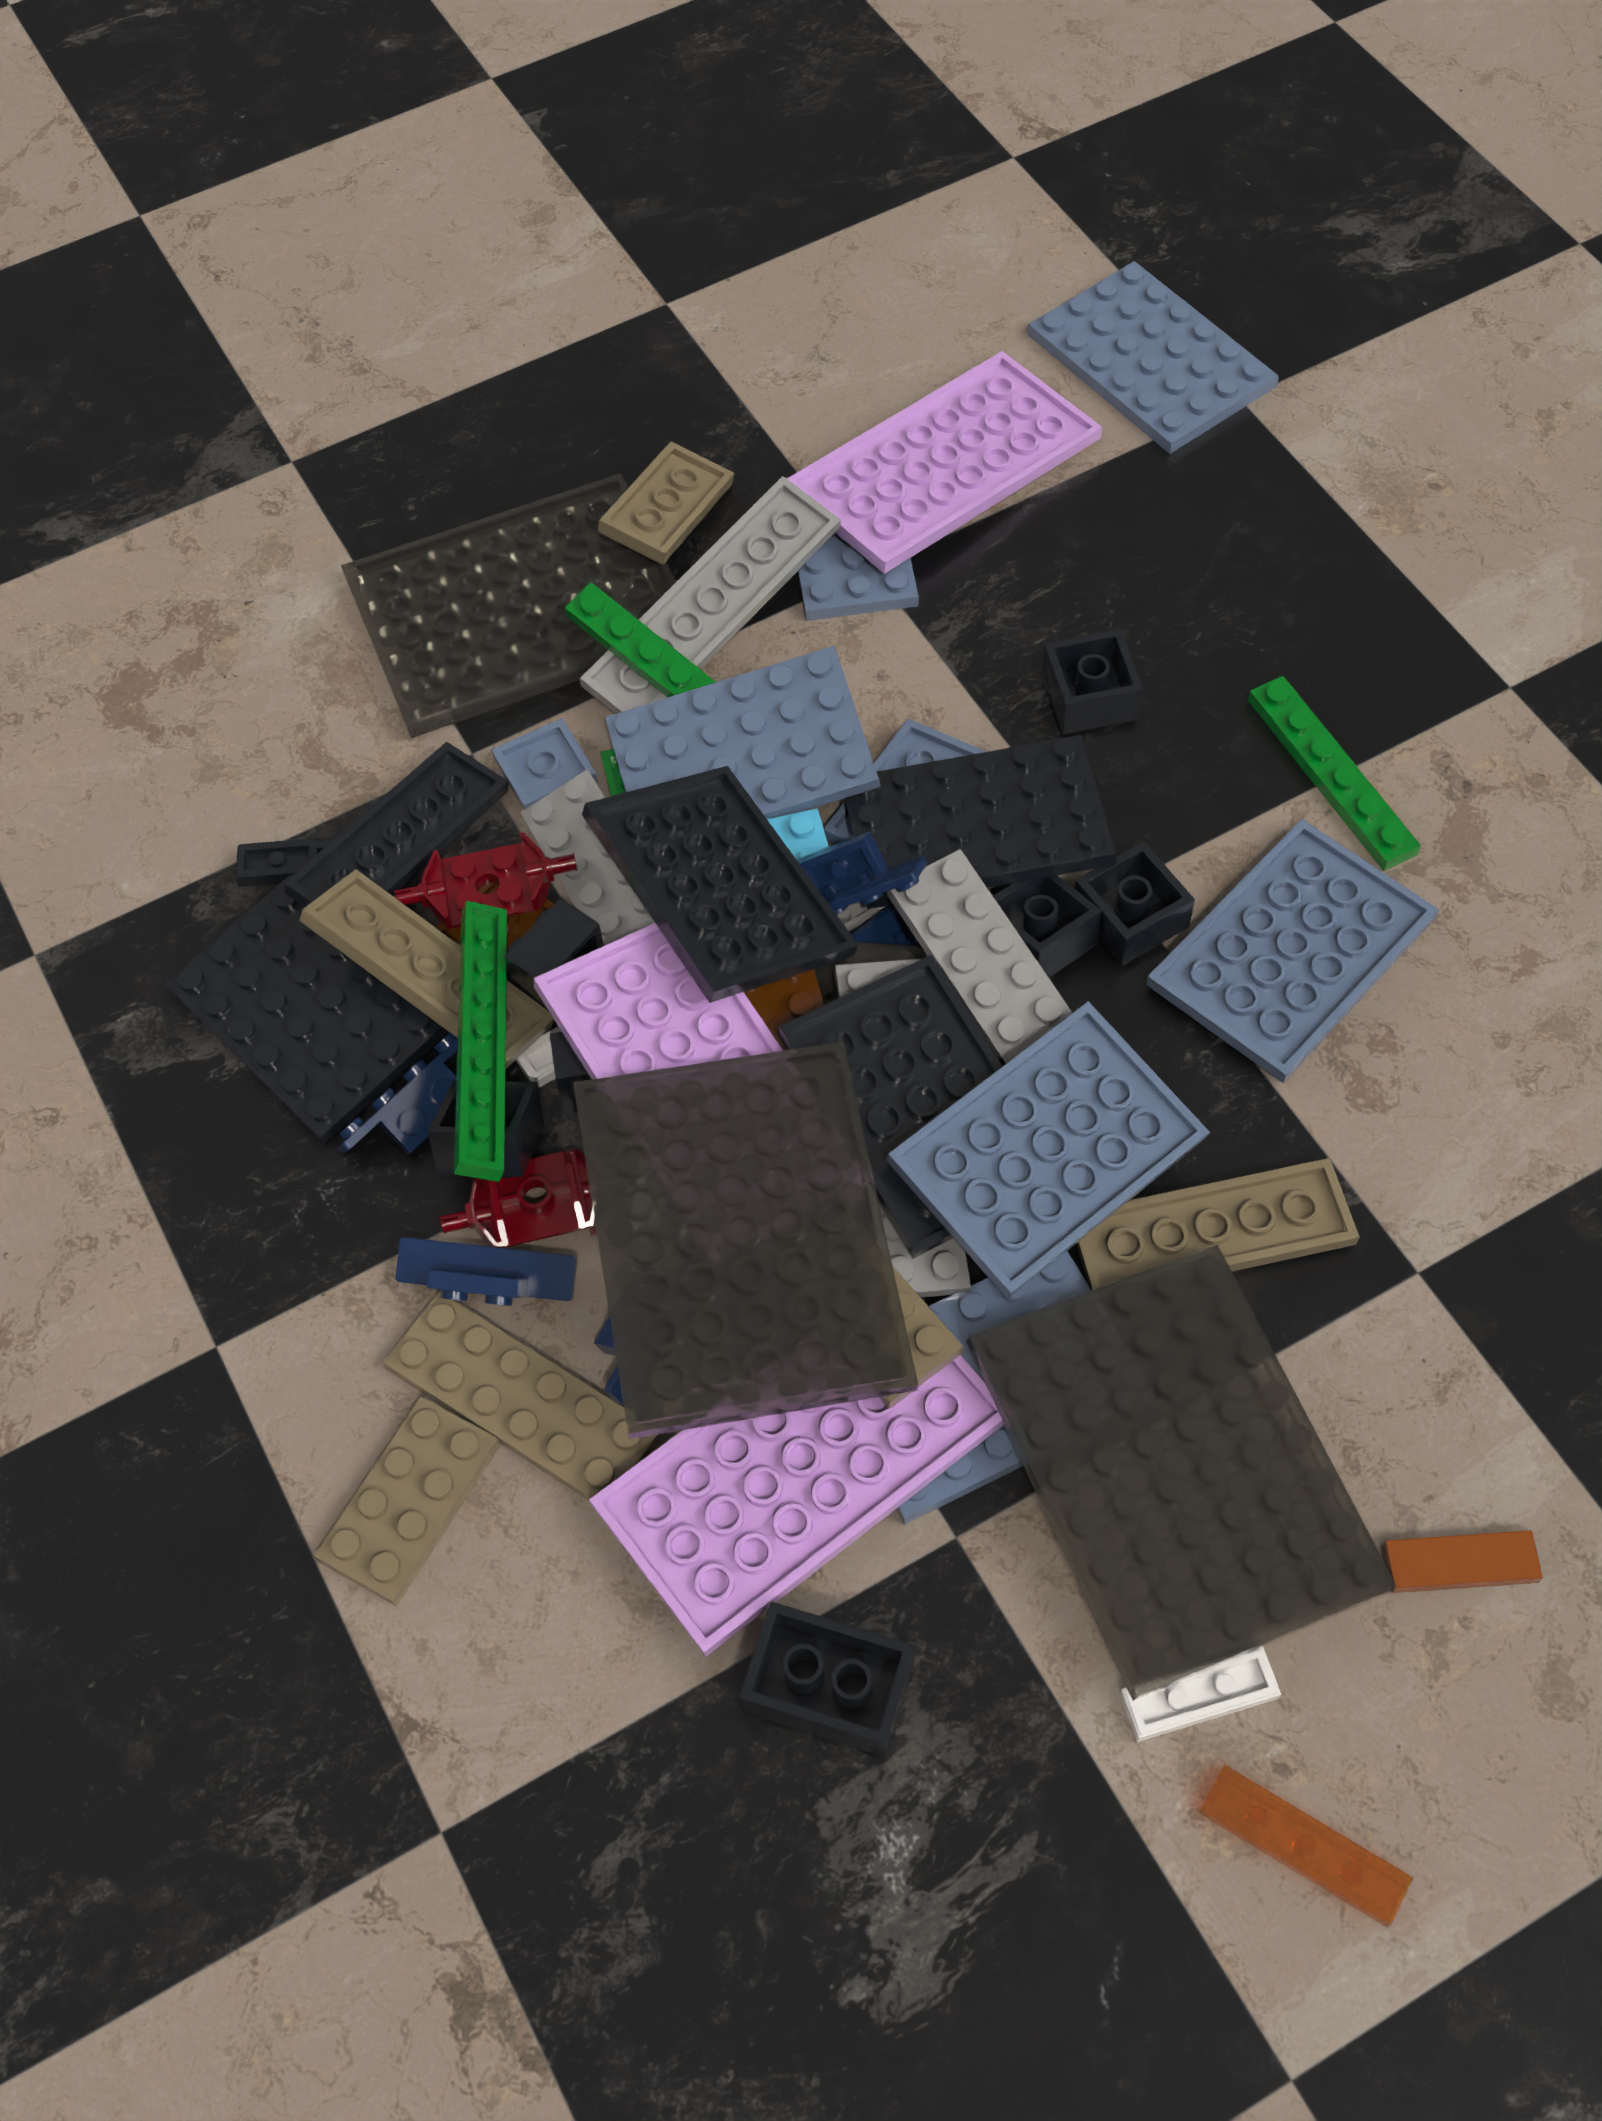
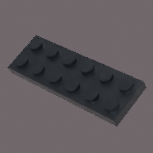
M445 742L284 883L285 894L306 907L357 869L390 895L394 896V890L404 887L428 865L434 850H438L440 854L508 792V780L450 743Z

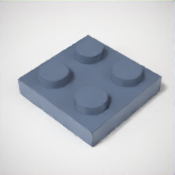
M563 718L491 749L494 761L504 778L508 780V784L523 810L586 769H588L596 783H598L594 768Z

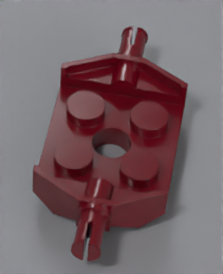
M524 832L519 833L521 843L444 859H441L438 850H434L421 878L422 883H418V886L394 890V896L404 905L422 902L424 908L429 907L438 921L450 929L461 926V912L466 901L507 909V917L537 911L546 902L550 882L554 881L553 875L578 871L574 853L555 858L545 857L544 853ZM495 883L499 885L497 890L490 894L478 892L485 884Z
M578 1149L566 1150L530 1159L523 1177L501 1178L499 1182L476 1178L473 1183L470 1201L468 1204H465L466 1210L440 1215L441 1226L444 1234L470 1227V1229L476 1230L489 1247L507 1248L588 1228L590 1235L593 1236L596 1234L606 1204L605 1198L610 1197L609 1195L635 1190L631 1171L605 1178L604 1172L599 1173L586 1155ZM533 1188H543L548 1192L546 1198L539 1203L531 1204L524 1200L525 1194Z

